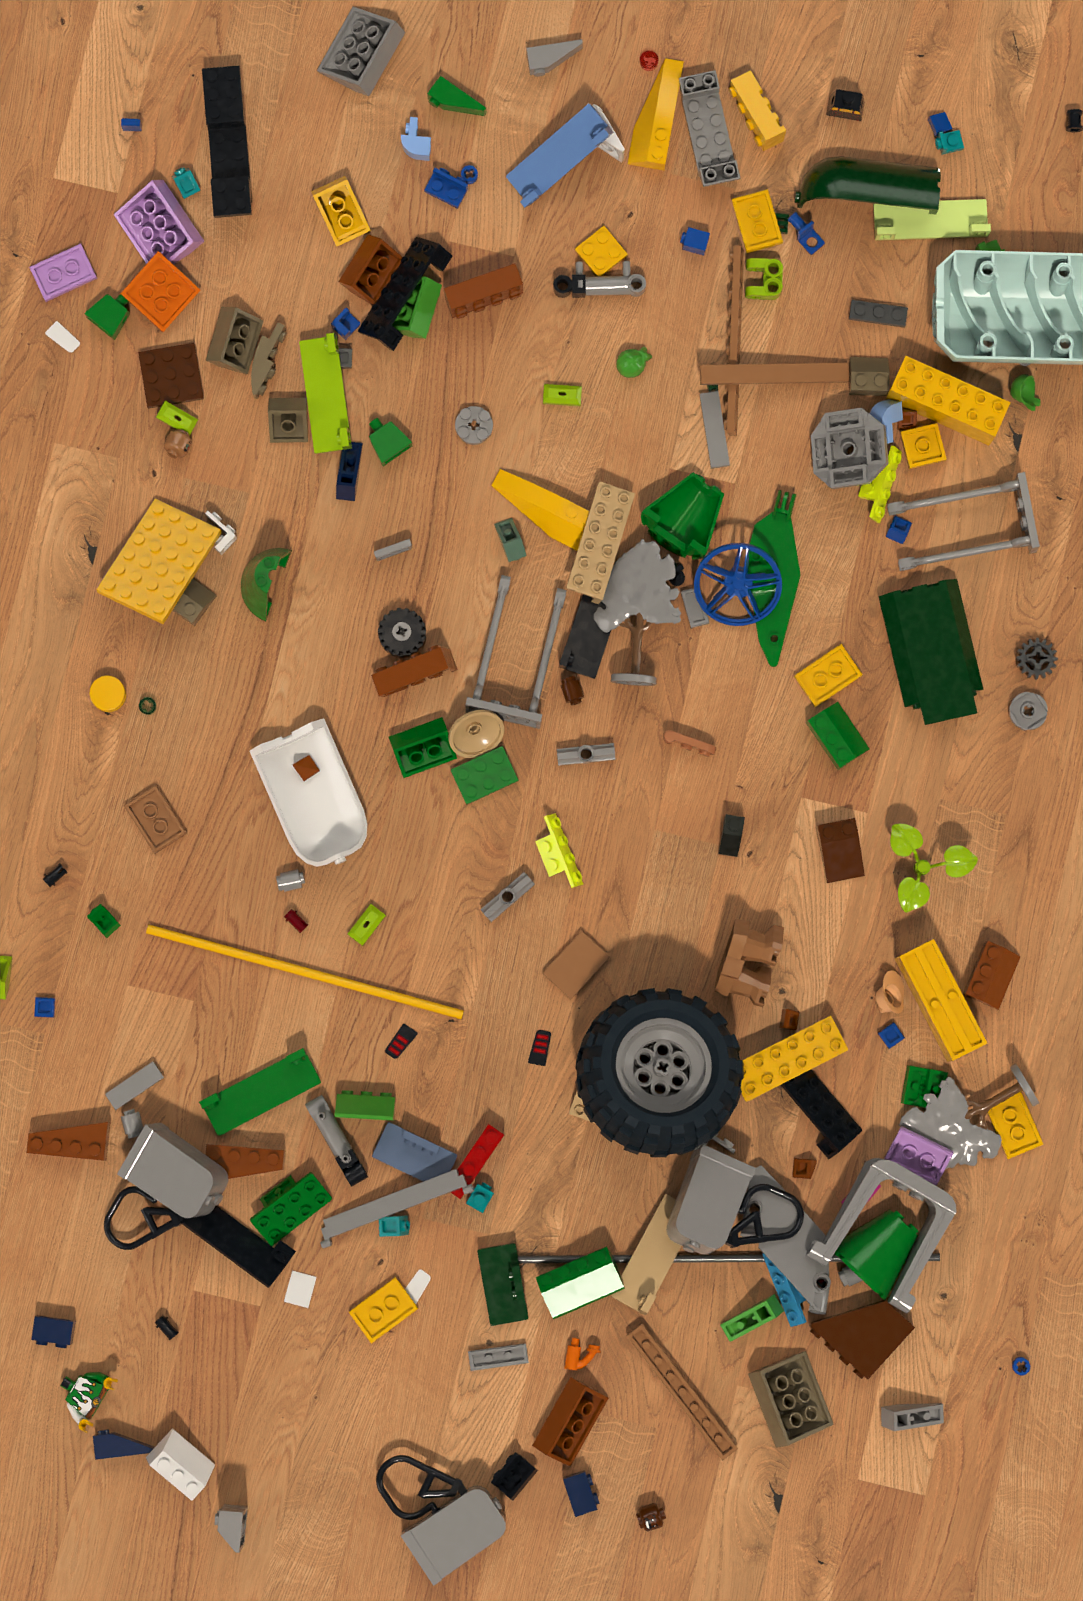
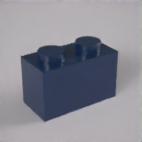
M37 1315L34 1318L31 1340H35L38 1345H48L49 1342L55 1343V1347L67 1348V1345H72L76 1321Z
M585 1470L563 1477L575 1517L598 1510L596 1505L600 1503L597 1493H592L590 1486L594 1484L590 1474L586 1475Z

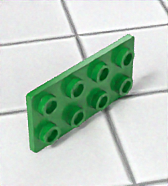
M309 1172L297 1183L290 1175L260 1198L264 1208L251 1217L250 1222L270 1246H273L329 1203L332 1197L312 1172Z

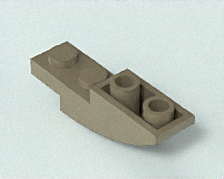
M279 322L270 338L262 335L254 355L251 385L253 396L256 399L260 395L263 396L267 389L265 384L268 379L273 378L276 372L274 362L270 361V359L275 358L279 342L283 343L287 335L285 326Z

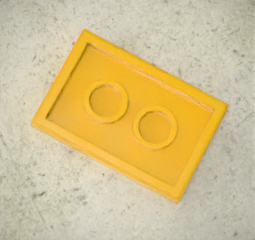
M768 189L732 199V205L746 253L783 244Z
M840 644L794 675V678L814 707H817L863 676V674L843 645Z
M1021 1092L988 1111V1116L996 1134L1001 1136V1146L1007 1159L1044 1145Z
M395 1277L350 1310L349 1314L372 1344L419 1308Z

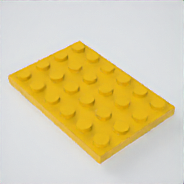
M154 499L96 589L97 593L164 624L221 535V529L160 500Z

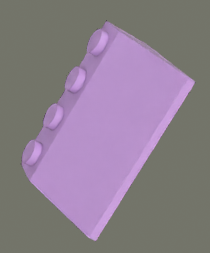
M152 180L113 214L146 264L159 251L174 265L204 242L164 180Z

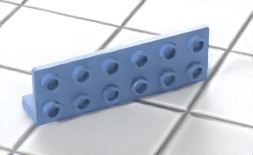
M590 103L506 175L509 182L522 196L523 199L520 203L524 208L530 206L614 133Z

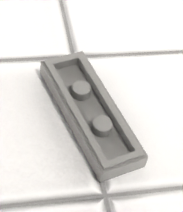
M153 1061L105 1095L114 1109L117 1110L159 1082L164 1076Z
M526 1343L468 1351L471 1371L529 1363Z

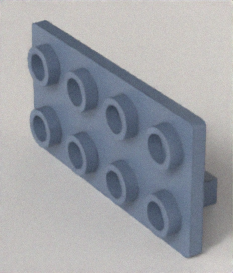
M388 1122L372 1157L421 1181H426L451 1171L457 1154Z

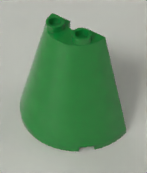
M693 472L642 511V524L647 525L649 535L670 552L684 558L688 555L692 556L693 560L701 559L707 554L724 493L715 485L708 486L705 483L704 477Z
M285 548L265 550L251 559L244 569L241 578L242 598L247 608L263 621L267 620L272 603L268 602V591L272 583L268 575L270 571L276 570L278 566L286 568L292 550Z
M890 1209L848 1233L834 1253L884 1300L888 1298L919 1232L911 1223L907 1226L902 1221L905 1217L897 1210L893 1212Z

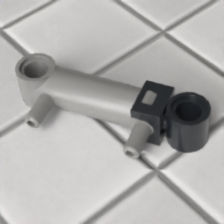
M578 261L576 262V275H572V280L566 275H559L553 283L554 293L560 298L569 296L571 292L572 298H585V296L631 295L638 297L645 292L646 280L642 275H631L630 261L623 262V276L585 277L583 275V262ZM633 282H639L641 284V288L634 289L631 286V284ZM560 283L567 284L568 288L565 290H560L558 288V285Z
M323 1095L306 1103L305 1106L318 1126L351 1187L368 1178L364 1167L345 1137Z

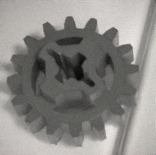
M1036 638L1034 642L1029 639L1028 645L1023 643L1021 645L1023 650H1017L1020 656L1015 658V660L1020 661L1017 668H1023L1021 674L1027 672V678L1034 675L1035 680L1038 679L1039 675L1042 679L1046 677L1045 673L1050 675L1052 673L1050 668L1055 669L1057 666L1053 662L1058 660L1057 657L1053 656L1057 651L1050 649L1053 644L1051 643L1047 646L1046 639L1039 642V638ZM1033 647L1032 653L1025 655L1026 651ZM1037 655L1038 658H1041L1043 660H1040L1038 663H1036V660L1033 659V657ZM1026 663H1028L1032 667V670L1028 668ZM1048 663V666L1041 670V665Z

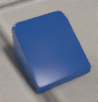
M945 112L929 116L928 118L935 137L939 132L943 131V133H946L953 129Z
M894 516L886 537L903 544L912 523Z

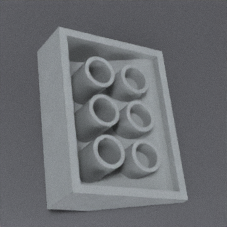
M352 7L317 71L355 92L370 96L403 38L405 31L394 20Z

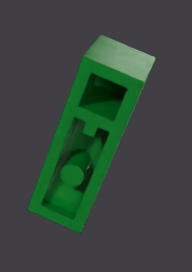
M441 75L427 93L428 102L435 108L440 107L443 110L485 116L487 113L485 106Z

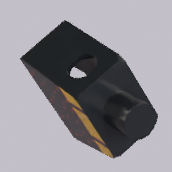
M836 89L829 97L826 115L861 121L865 103L863 94Z

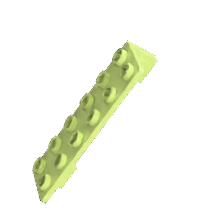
M986 199L939 201V209L936 215L929 214V210L883 204L873 205L875 240L988 237L991 232V224H988Z

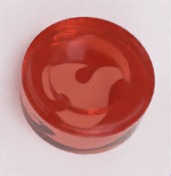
M645 51L640 56V66L644 70L652 71L658 66L659 59L655 52Z

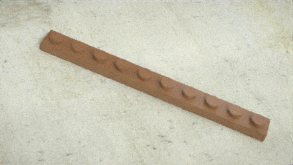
M741 245L734 246L733 252H730V262L733 263V270H730L729 279L732 282V289H729V300L732 301L731 307L728 308V318L731 319V326L727 328L730 344H727L729 363L726 364H740L744 250ZM739 384L725 385L728 400H725L727 419H724V430H727L729 436H737Z

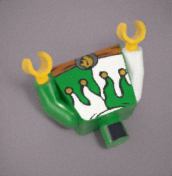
M87 1372L84 1375H80L76 1382L67 1376L64 1378L60 1386L69 1391L65 1399L67 1401V1408L80 1430L88 1433L86 1425L93 1427V1423L88 1420L92 1419L108 1390H115L111 1384L112 1382H118L117 1379L110 1378L101 1372Z

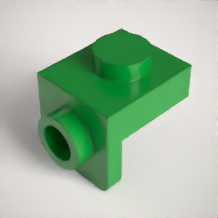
M102 904L92 909L91 913L87 915V918L106 938L121 926Z

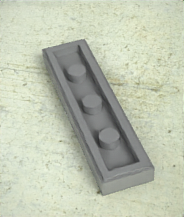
M719 392L701 393L699 396L710 467L713 469L730 466Z

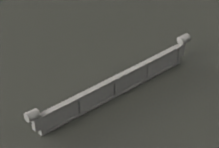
M454 1169L323 1220L325 1227L321 1228L324 1240L320 1242L321 1247L324 1249L332 1246L330 1238L460 1188L463 1189L464 1194L474 1191V1187L472 1184L467 1185L464 1174L459 1176L458 1170Z

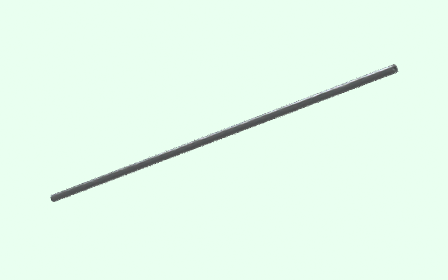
M932 1253L928 1261H940V1253ZM762 1254L677 1255L673 1263L765 1262ZM833 1254L829 1262L843 1261L837 1255ZM586 1255L518 1256L519 1264L570 1263ZM613 1255L615 1263H628L632 1255Z

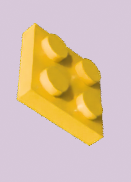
M605 226L601 227L575 248V252L595 276H603L628 256L627 252Z
M938 423L900 432L909 469L947 460Z

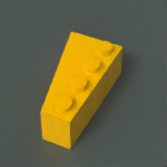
M751 70L730 80L729 92L732 98L735 97L737 99L738 110L741 114L745 115L748 129L750 131L753 130L757 146L762 147L763 151L784 142L786 129L784 126L780 127L779 117L776 112L771 113L770 102L767 97L761 96L763 91Z

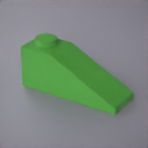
M774 1294L727 1320L720 1326L731 1342L775 1319L784 1310Z

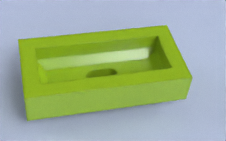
M544 384L543 404L581 407L582 386Z
M164 401L155 417L176 430H184L189 435L198 421L197 418L167 401ZM174 416L179 417L181 420L178 421L174 418Z
M370 904L348 932V935L363 946L386 915ZM369 921V925L364 928V924Z

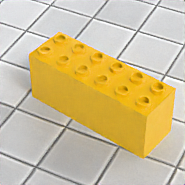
M905 356L885 399L902 401L903 408L915 410L917 414L988 446L994 440L1011 403L908 356Z
M934 939L894 958L947 1062L954 1061L988 1044Z

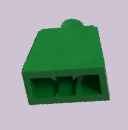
M109 294L105 295L84 313L87 319L113 340L117 338L130 315L129 311L124 307L128 301L121 294L116 299L112 298Z
M376 418L369 423L374 431L369 436V439L383 467L413 446L411 440L391 421L383 425L379 418Z

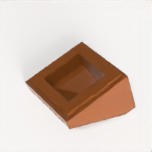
M902 408L903 420L897 422V430L916 428L917 411Z
M310 755L293 764V767L303 781H306L320 771Z
M794 1158L792 1177L811 1179L817 1160Z

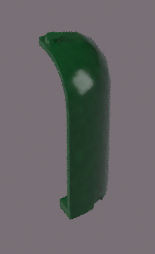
M843 156L828 157L814 164L805 174L800 190L795 193L794 203H798L797 208H802L804 203L814 199H840L929 210V214L936 215L939 209L940 188L938 187V182L941 180L940 168Z

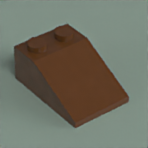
M855 818L817 825L816 832L827 883L865 876Z

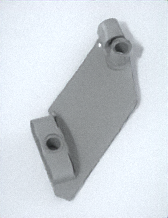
M762 1165L756 1168L748 1185V1190L757 1184H769L785 1191ZM764 1190L753 1194L743 1215V1219L750 1214L749 1208L752 1206L759 1208L763 1235L788 1232L794 1227L797 1220V1210L793 1203ZM804 1212L803 1224L795 1236L785 1240L759 1243L758 1248L809 1303V1312L826 1314L831 1284L829 1262L824 1266L806 1255L811 1242L814 1240L823 1242L825 1234ZM750 1223L741 1230L740 1236H755L754 1223ZM822 1279L826 1281L827 1286L819 1288L816 1282Z

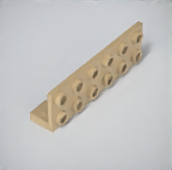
M599 482L566 586L569 590L592 597L591 602L596 604L603 600L635 495L633 492L604 482Z
M667 1194L662 1198L621 1275L625 1289L611 1294L612 1298L643 1315L649 1312L656 1298L655 1295L681 1248V1245L670 1240L667 1235V1224L676 1199Z

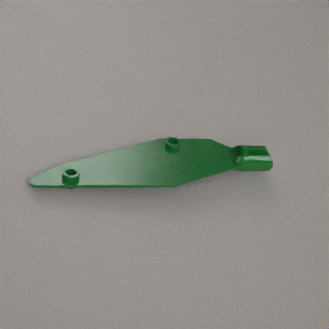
M778 490L773 512L754 525L750 541L751 545L761 548L774 559L782 577V592L776 607L768 616L756 622L759 643L771 667H776L779 662L801 576L791 519L797 494H792L789 509L786 510L789 492H785L781 508H778L782 495L781 490ZM749 550L748 574L774 573L771 565L762 556ZM776 578L767 580H757L753 581V583L776 580ZM776 584L750 589L760 612L772 601L776 591ZM773 636L778 637V640L776 642L771 641V638Z

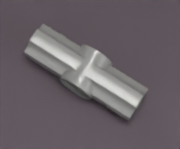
M614 743L557 749L558 766L616 760ZM589 750L592 756L589 759H583L581 752Z
M523 872L480 910L492 922L535 884ZM505 892H510L513 895V900L505 902L502 899V895Z

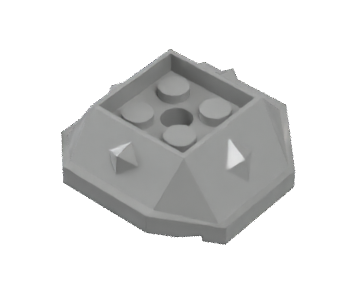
M863 408L825 413L811 435L813 472L831 489L870 484L889 464L886 426ZM853 446V452L848 455V449Z

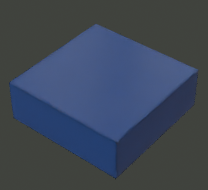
M121 119L123 131H142L140 119Z
M35 997L34 1017L54 1018L56 998Z
M894 1022L878 1033L888 1049L905 1039Z

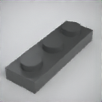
M852 300L849 320L905 328L908 308Z

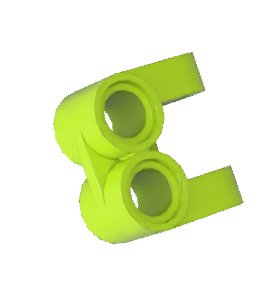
M766 258L747 259V271L763 272V286L745 287V298L756 300H776L779 298L783 288V264L781 261ZM776 267L778 272L776 274H772L769 272L768 268ZM774 285L778 290L770 292L768 286Z

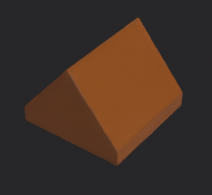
M782 1009L779 1028L797 1031L799 1011Z

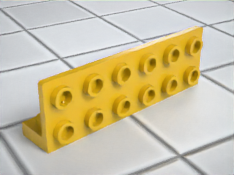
M832 1016L742 1060L744 1063V1078L741 1082V1094L745 1102L848 1051V1047Z

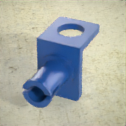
M797 212L789 217L788 221L798 231V242L810 255H813L825 244L821 237L813 230V221L806 224ZM809 238H815L818 244L815 247H809L807 245Z

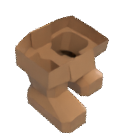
M735 919L717 972L715 992L727 997L729 993L750 998L753 1005L763 1008L764 998H766L770 989L772 968L761 966L753 972L743 966L746 960L775 966L777 963L776 958L779 952H781L784 927L773 925L765 934L749 929L750 921Z

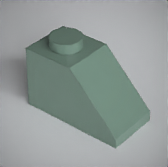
M512 518L494 524L509 562L527 556L522 539Z

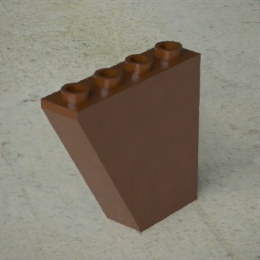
M886 1300L813 1321L809 1324L812 1328L810 1332L818 1339L822 1337L826 1341L824 1345L832 1352L836 1350L841 1355L839 1359L847 1366L850 1363L855 1368L853 1372L861 1379L863 1377L869 1379L915 1328Z

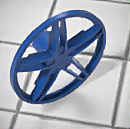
M730 543L717 547L702 559L694 577V592L700 607L711 618L726 625L744 626L762 620L773 611L781 596L782 577L774 559L761 548L746 543ZM738 549L734 566L730 571L707 564L714 556L721 552ZM742 549L746 550L744 567L739 566ZM749 550L762 556L771 565L774 573L748 574ZM706 568V569H708V570H710V571H712V572H714V573H717V574H719V575H722V576H724V579H722V578H720V577H718V576H716V575H714V574H712V573H709V572H707V571H705V570H703V569ZM702 573L724 585L708 605L704 601L700 590V577ZM776 578V580L753 583V581L757 580H767ZM776 584V591L772 601L760 612L750 589ZM727 593L729 596L712 610L711 608ZM734 596H737L750 617L733 619L716 613V611ZM743 597H748L756 615L753 616Z

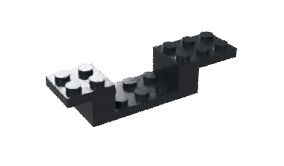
M240 66L202 68L205 116L209 134L212 172L214 218L252 215L250 168Z

